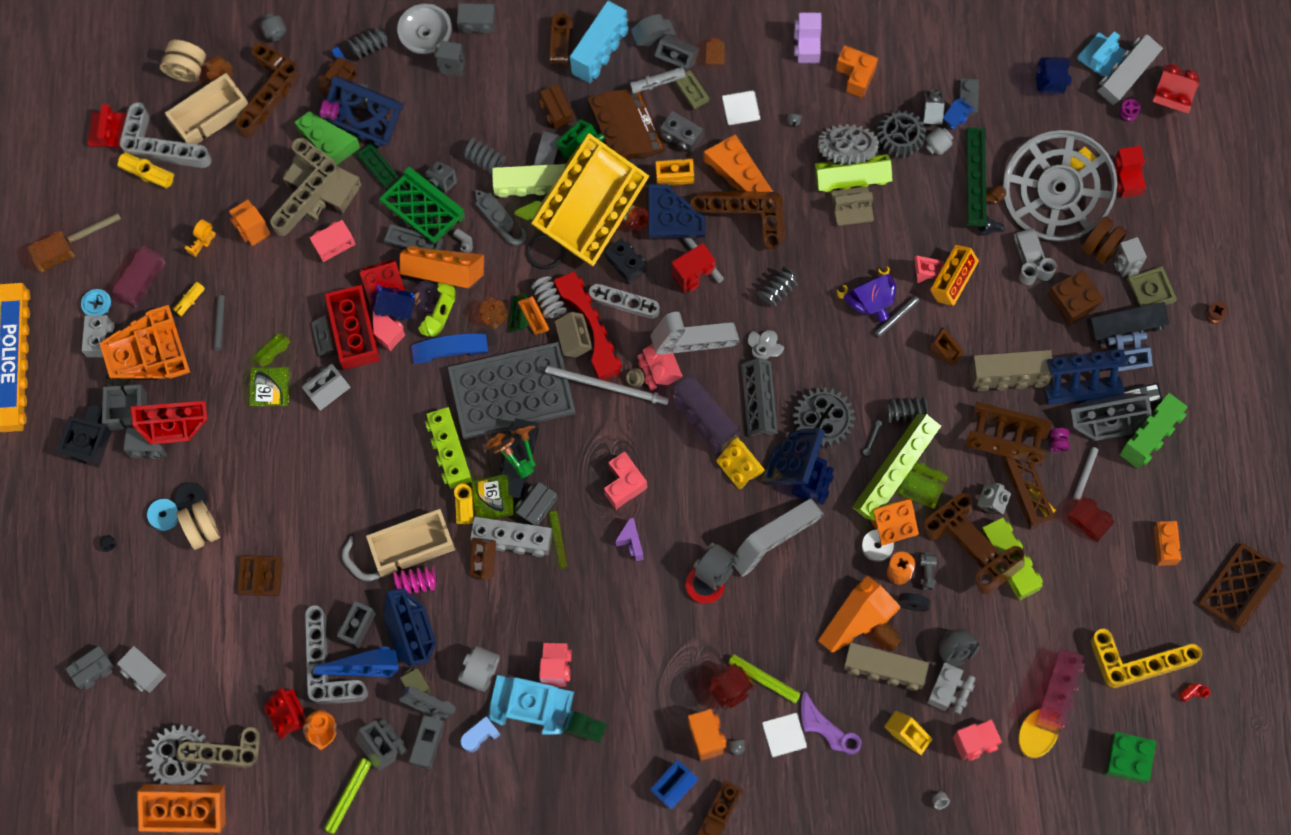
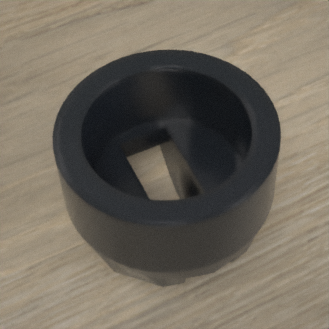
M110 535L102 536L99 541L103 552L111 551L117 546L115 539Z

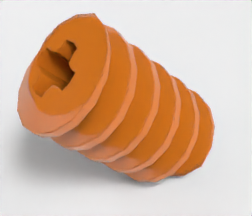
M903 551L897 552L892 556L887 568V578L890 582L902 585L909 581L915 568L913 557Z

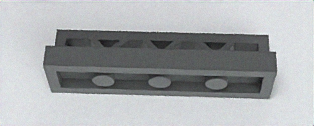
M756 358L742 363L748 436L753 437L762 433L771 436L778 434L771 361ZM754 366V372L749 376L748 367ZM754 383L756 389H755L754 393L751 394V393H750V388H751L752 384ZM756 401L757 408L755 412H753L752 405ZM757 419L759 421V429L754 430L753 424Z

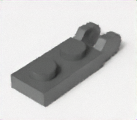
M409 686L399 694L398 700L428 715H438L441 717V720H446L448 716L453 715L456 711L455 706L450 702H442L435 696L423 693L415 687Z

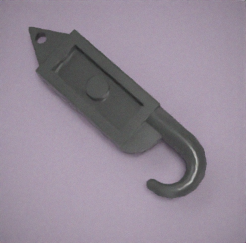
M475 190L477 199L475 204L493 227L509 244H522L527 237L526 230L524 228L521 229V238H513L509 233L514 225L511 216L491 193Z

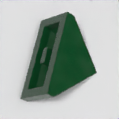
M525 293L512 297L508 325L509 333L523 330L529 325L518 303L519 300L528 298Z

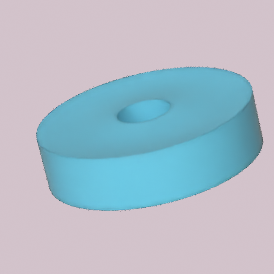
M159 499L150 505L147 518L155 529L166 531L178 523L179 520L176 512L179 509L171 500ZM163 512H166L165 517H161Z

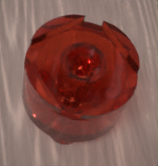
M736 663L726 669L727 672L721 676L718 674L710 680L711 686L709 691L723 710H726V706H729L730 709L737 706L749 697L747 693L750 689L753 692L756 688L741 666H737Z

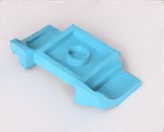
M497 675L488 718L502 726L505 725L507 718L544 726L542 734H560L563 732L568 718L574 692L538 682Z

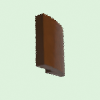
M259 555L240 556L237 594L246 596H279L283 558L280 556L261 557Z

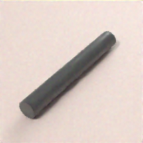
M218 295L214 350H221L225 305V296Z
M913 296L874 332L878 338L881 337L920 301L919 298Z

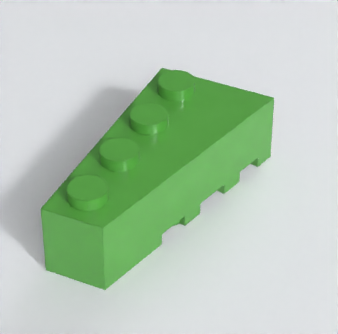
M1168 393L1154 410L1153 414L1142 425V428H1139L1132 439L1128 441L1120 456L1137 469L1142 464L1146 466L1152 459L1150 455L1152 451L1155 450L1157 452L1164 444L1161 440L1165 436L1169 438L1174 432V424L1176 422L1180 424L1187 414L1184 412L1188 406Z

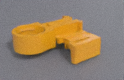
M203 219L194 226L193 235L198 238L196 242L193 241L195 245H191L192 249L185 246L186 251L194 257L198 255L203 245L208 247L211 239L216 235L215 232L211 231L212 225Z

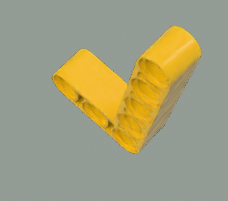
M1099 629L1091 638V645L1104 681L1110 688L1122 687L1192 666L1202 657L1200 647L1195 644H1189L1122 664L1113 637L1108 630ZM1097 636H1103L1106 643H1099ZM1187 651H1192L1195 659H1190L1187 656ZM1104 655H1110L1113 659V662H1106L1104 659ZM1169 656L1175 658L1176 665L1169 663ZM1149 662L1155 663L1158 669L1152 670L1149 667ZM1130 668L1137 669L1139 675L1133 676L1130 673ZM1112 673H1115L1119 676V682H1115L1112 680Z

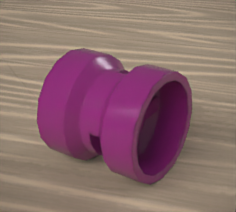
M1065 428L1050 430V438L1052 439L1050 450L1053 452L1069 451V430Z

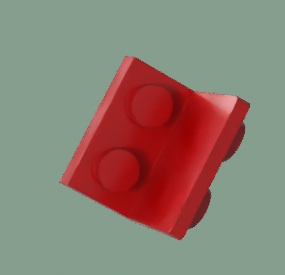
M395 258L359 269L370 307L406 297Z

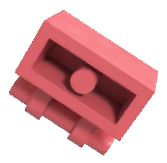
M653 344L643 349L644 354L637 356L639 369L643 371L645 384L649 386L651 391L657 389L656 384L670 385L683 377L673 353L658 355L655 353Z

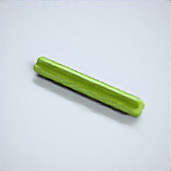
M736 655L731 656L729 665L793 703L798 701L800 697L799 692Z
M365 758L360 760L324 829L332 834L336 832L371 766L369 760Z

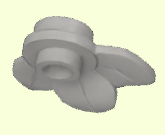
M767 330L761 335L752 331L749 334L748 344L752 348L754 359L762 358L767 360L769 357H777L782 354L784 346L777 344V334L775 331Z

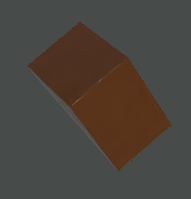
M941 328L932 340L928 352L947 364L954 366L964 351L946 329Z

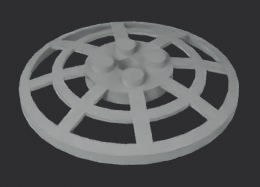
M1050 131L1030 139L1013 155L1004 175L1003 187L1006 190L1004 198L1011 216L1024 230L1032 228L1026 225L1020 218L1030 212L1036 219L1048 224L1046 234L1036 231L1038 238L1049 241L1072 240L1093 231L1098 223L1105 216H1108L1116 198L1117 175L1109 154L1092 138L1074 131ZM1053 138H1067L1065 149L1051 150L1043 154L1036 145ZM1074 139L1090 145L1100 156L1091 162L1084 155L1073 151ZM1030 149L1036 159L1027 167L1023 177L1012 175L1018 160ZM1064 155L1062 165L1051 167L1046 161L1049 157ZM1071 157L1079 159L1086 167L1077 172L1074 168L1070 167ZM1106 162L1111 175V191L1100 190V178L1096 168ZM1040 164L1045 171L1040 179H1029L1033 169ZM1089 173L1093 175L1095 189L1083 188L1082 178ZM1010 182L1021 184V195L1025 207L1015 211L1010 198ZM1058 183L1066 185V189L1063 192L1055 190ZM1027 186L1038 188L1040 198L1030 203L1027 196ZM1081 196L1093 197L1088 207L1082 212L1077 206ZM1098 198L1109 199L1103 214L1091 225L1086 216L1092 211ZM1045 204L1052 209L1050 219L1040 215L1035 209ZM1070 208L1075 217L1067 220H1058L1060 210ZM1079 221L1084 227V230L1072 235L1054 236L1056 226L1070 225Z

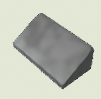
M324 315L311 322L318 356L322 357L338 353L330 316Z

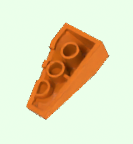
M866 576L853 589L818 642L833 653L851 643L856 636L863 632L864 634L870 632V628L880 623L882 625L886 623L901 607L880 584Z

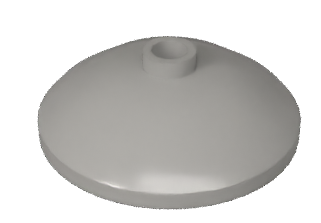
M419 4L409 8L403 13L397 26L401 43L410 51L420 54L435 52V48L439 47L440 40L448 42L452 31L451 21L447 13L440 7L432 4Z

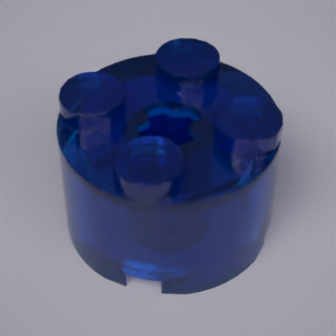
M1041 57L1037 66L1040 67V72H1036V87L1038 91H1041L1040 94L1065 93L1067 86H1070L1072 81L1071 75H1068L1069 58Z

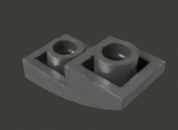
M543 131L534 166L554 164L558 150L555 143L561 138L560 135Z

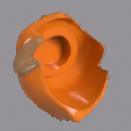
M319 709L305 719L303 733L310 744L322 750L334 740L337 734V724L331 714L323 711V709Z

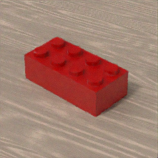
M362 285L325 293L339 360L343 370L379 362L380 356Z

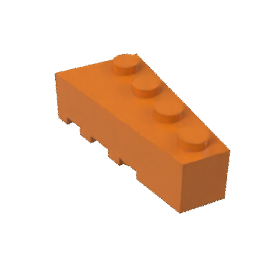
M736 134L704 151V162L710 165L719 176H722L737 191L773 192ZM751 199L752 203L757 206V202Z
M409 246L400 253V274L470 288L484 275V255Z

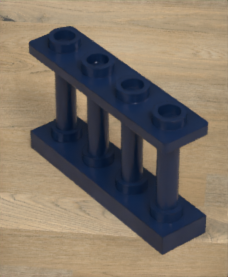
M1123 349L1047 359L1050 374L1053 376V385L1044 386V394L1048 405L1124 394L1125 389L1120 376H1118L1119 367L1128 365ZM1111 368L1110 377L1099 379L1100 369ZM1092 370L1091 380L1080 381L1081 372ZM1073 373L1072 382L1061 384L1062 374Z

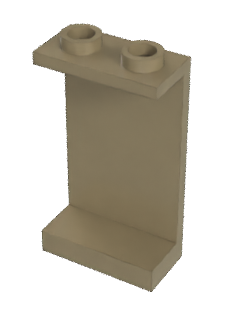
M295 155L293 164L283 175V180L289 188L291 185L299 187L313 170L302 163ZM319 158L313 159L312 162L318 161ZM337 166L339 170L338 179L320 199L334 205L336 212L343 215L361 187V182L358 176ZM333 168L328 169L326 172H331ZM316 182L314 186L319 185L321 182Z

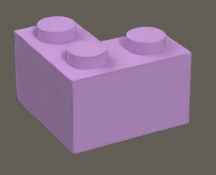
M799 13V20H795L794 40H798V45H794V56H798V63H820L821 13Z

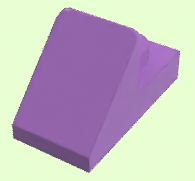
M630 518L618 536L616 546L631 543L628 545L630 555H635L636 561L644 559L634 518Z

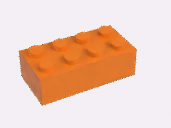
M144 784L138 791L139 831L221 832L226 824L225 785Z

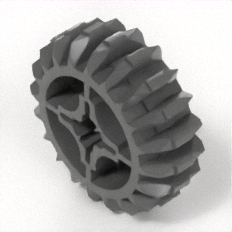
M899 109L896 111V114L891 111L889 116H883V120L879 121V126L876 129L877 140H879L878 145L883 146L882 150H889L888 155L895 153L896 158L901 154L903 159L906 157V154L911 157L913 152L917 153L919 148L923 146V141L926 138V129L923 128L924 123L919 122V116L914 118L913 112L909 115L906 110L900 113ZM893 125V131L887 135V129ZM915 133L916 137L914 138V140L909 142V137L911 136V134Z

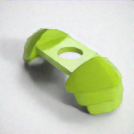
M438 282L437 290L441 295L432 317L426 316L425 321H422L419 326V331L422 335L434 337L444 328L455 302L456 290L454 285ZM444 304L445 313L441 315L440 307Z

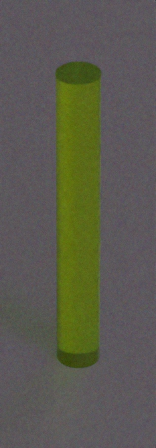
M557 511L550 512L559 566L560 569H565L568 566Z

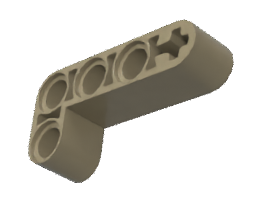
M252 727L246 728L239 737L238 746L184 742L178 747L176 757L183 763L249 768L257 761L259 732ZM246 733L253 734L254 742H247L244 739V735ZM184 748H188V752H195L196 748H198L197 758H194L195 754H189L187 757H184V753H181ZM204 749L210 750L212 757L204 759L201 751ZM222 752H230L232 760L225 761L222 758ZM244 753L251 754L252 762L247 763L243 761L242 755Z

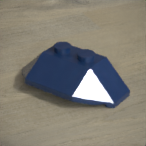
M406 589L386 592L384 621L397 657L410 667L428 663L435 648L436 640L425 607L408 594Z

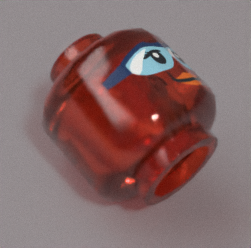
M631 205L622 219V223L629 229L639 231L647 226L649 214L645 208Z

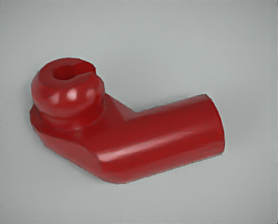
M1192 683L1179 694V697L1186 703L1192 696L1207 698L1211 691L1206 685Z

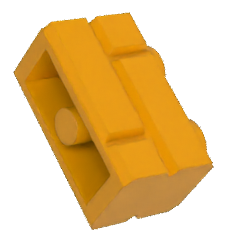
M693 159L656 161L657 184H668L669 186L694 184Z

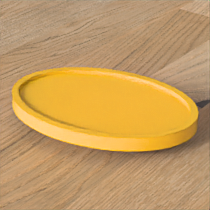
M1045 708L1038 709L1032 712L1023 722L1019 732V746L1027 757H1041L1053 747L1059 733V722L1054 712Z

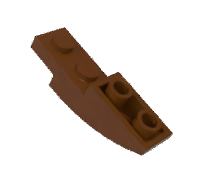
M725 780L697 835H721L743 789Z

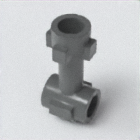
M927 552L919 555V565L924 566V579L920 580V585H922L923 590H933L936 580L932 579V566L936 567L937 556Z

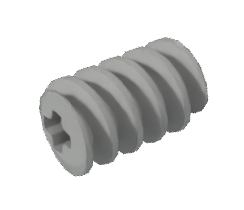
M547 276L535 281L531 286V290L534 292V297L540 305L543 317L549 319L564 314L567 309L565 307L560 308L564 303L563 301H558L561 296L555 295L558 290L553 288L555 286L554 282H549L552 277Z

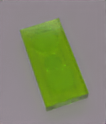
M279 333L252 358L262 367L269 365L278 353L286 350L291 341L285 335Z

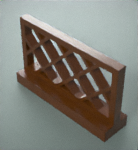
M1242 543L1200 601L1199 606L1233 626V630L1240 634L1283 573L1285 565L1280 562L1275 563ZM1245 550L1250 553L1252 560L1241 562V552ZM1264 562L1270 568L1267 571L1258 572L1256 563ZM1253 564L1255 573L1244 575L1242 565ZM1239 566L1241 575L1230 577L1229 569ZM1257 577L1258 585L1248 588L1245 578ZM1242 579L1244 588L1234 590L1232 581ZM1228 581L1230 591L1219 592L1218 584ZM1246 592V602L1237 603L1235 594ZM1231 594L1234 604L1223 605L1221 596ZM1218 597L1220 606L1211 607L1206 601L1208 598ZM1235 607L1236 616L1233 620L1225 615L1224 609Z

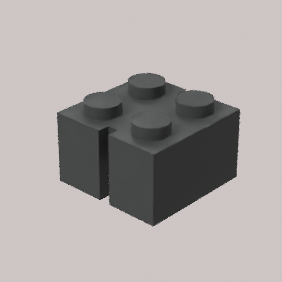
M127 385L124 386V390L121 386L103 387L102 424L106 425L109 430H123L125 426L133 428L130 407L147 405V392L143 386Z

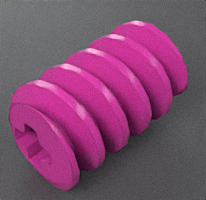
M432 566L431 572L425 567L424 573H421L420 569L417 568L416 574L409 569L408 575L405 574L404 570H401L400 576L394 571L396 590L406 589L408 594H411L412 589H414L415 593H419L420 587L423 592H427L429 586L430 590L434 591L436 587L434 567Z

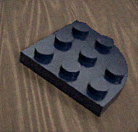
M806 428L788 435L789 439L782 445L779 444L770 456L761 482L766 485L808 484L825 431L821 428Z

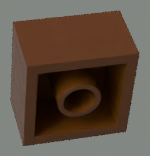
M1084 270L1051 287L1048 297L1069 326L1101 308L1105 300Z

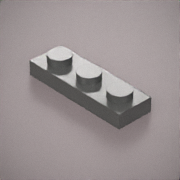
M390 224L384 239L385 244L403 249L415 246L424 249L441 250L443 245V239L432 244L419 232Z

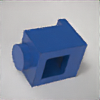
M959 98L953 102L943 119L947 121L949 127L956 129L958 125H963L969 117L967 114L973 112L975 108Z

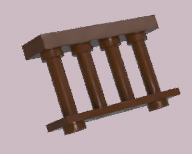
M976 401L971 420L977 421L975 431L970 430L966 442L967 447L1042 466L1047 450L1040 448L1042 438L1047 439L1052 424L1051 420ZM985 424L996 426L994 436L983 434ZM1004 428L1015 431L1013 441L1002 438ZM1023 433L1034 436L1033 446L1021 443Z

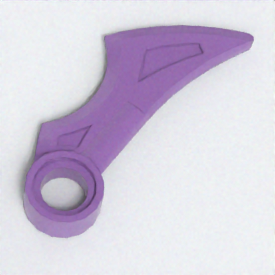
M803 692L801 716L804 731H814L822 734L829 741L833 750L843 751L849 755L856 754L861 748V740L858 735L843 733L819 712L807 692ZM854 739L857 743L856 748L848 749L845 745L846 740Z

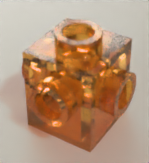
M219 54L204 63L208 71L206 75L211 82L225 73L230 78L234 76L231 72L233 67L229 61H225Z
M492 297L483 301L479 307L480 320L485 325H490L493 329H496L507 317L505 304L501 300H495Z

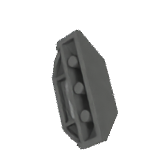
M1124 393L1087 400L1070 408L1073 427L1095 441L1134 434L1147 417L1152 414L1148 394Z

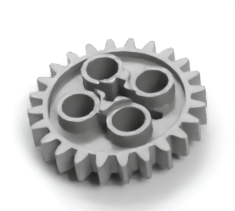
M839 124L838 128L832 126V130L826 128V132L821 133L818 140V148L823 157L827 156V160L834 159L833 163L841 161V165L844 162L851 165V162H854L858 165V161L865 163V159L871 160V157H875V153L878 152L879 141L877 136H874V132H869V129L863 130V126L856 128V124L852 127L846 124L843 127Z
M173 725L172 732L165 728L164 736L158 733L159 740L152 739L155 746L148 747L152 754L146 755L147 758L152 759V762L146 764L149 767H153L149 774H157L153 780L158 781L161 779L160 784L195 785L194 781L196 780L202 783L203 781L200 776H208L205 769H211L212 767L210 765L197 764L193 771H189L187 769L188 763L182 762L185 773L182 776L180 762L175 760L177 758L175 741H179V746L188 740L195 743L211 744L209 741L203 742L206 736L201 735L198 737L200 731L197 729L192 733L191 726L185 731L184 725H181L179 730ZM171 745L173 747L172 753L165 756L163 753L164 747ZM196 748L195 752L183 750L181 753H184V757H187L189 754H195L194 758H197L198 748ZM204 749L201 751L204 759L211 758L208 757V754L211 753L210 750ZM170 765H175L177 768L176 773L169 776L167 768Z

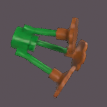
M535 426L511 431V434L521 435L522 441L525 443L529 462L526 459L518 462L513 455L510 445L515 440L514 437L506 439L501 443L506 435L505 433L497 434L485 446L486 450L495 447L493 451L495 454L502 452L521 479L535 472L533 467L536 466V463L533 460L528 441L530 439L528 432L535 429Z

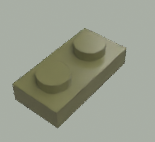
M688 71L685 73L686 78L675 80V83L693 110L709 102V97L692 72Z

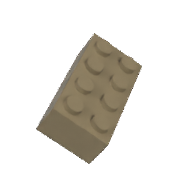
M1052 351L975 355L969 368L972 390L984 392L994 388L1006 390L1008 387H1016V389H1024L1027 386L1044 387L1049 384L1052 378L1047 365V359H1052Z

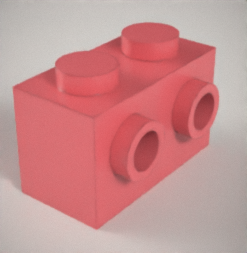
M343 220L333 222L328 228L317 231L310 237L312 245L323 262L356 245Z

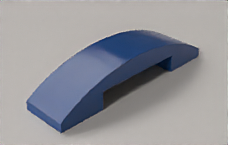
M486 334L444 336L411 345L414 364L432 362L434 358L469 353L470 356L489 353Z

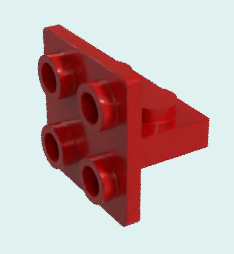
M102 104L101 112H92L87 144L94 147L121 148L120 140L127 113H115L109 104Z
M280 688L264 704L265 712L270 717L273 729L280 740L284 739L290 732L303 728L307 717L294 689L284 691L283 688Z

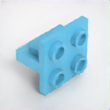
M1113 32L1109 38L1098 33L1077 59L1104 78L1106 75L1110 76L1112 73L1110 70L1117 62L1120 64L1123 61L1121 57L1126 51L1117 43L1120 35L1116 32Z

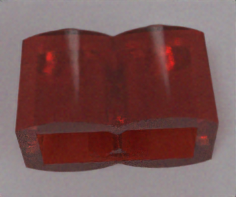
M1083 497L1067 516L1075 526L1083 530L1095 542H1098L1115 523L1110 513L1100 510L1093 499H1087L1086 497Z

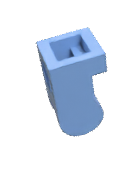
M485 717L462 736L461 745L467 752H475L488 737L492 736L495 740L500 736V733L490 720Z

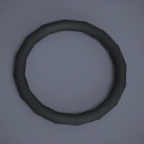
M546 234L535 236L529 241L526 248V256L529 262L534 267L540 269H550L557 266L564 256V247L559 244L560 256L553 264L540 265L532 260L530 255L532 244L537 239L549 237Z

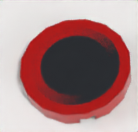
M694 568L689 572L686 579L688 596L699 604L716 602L724 592L725 583L721 587L717 585V590H714L695 576L696 569Z

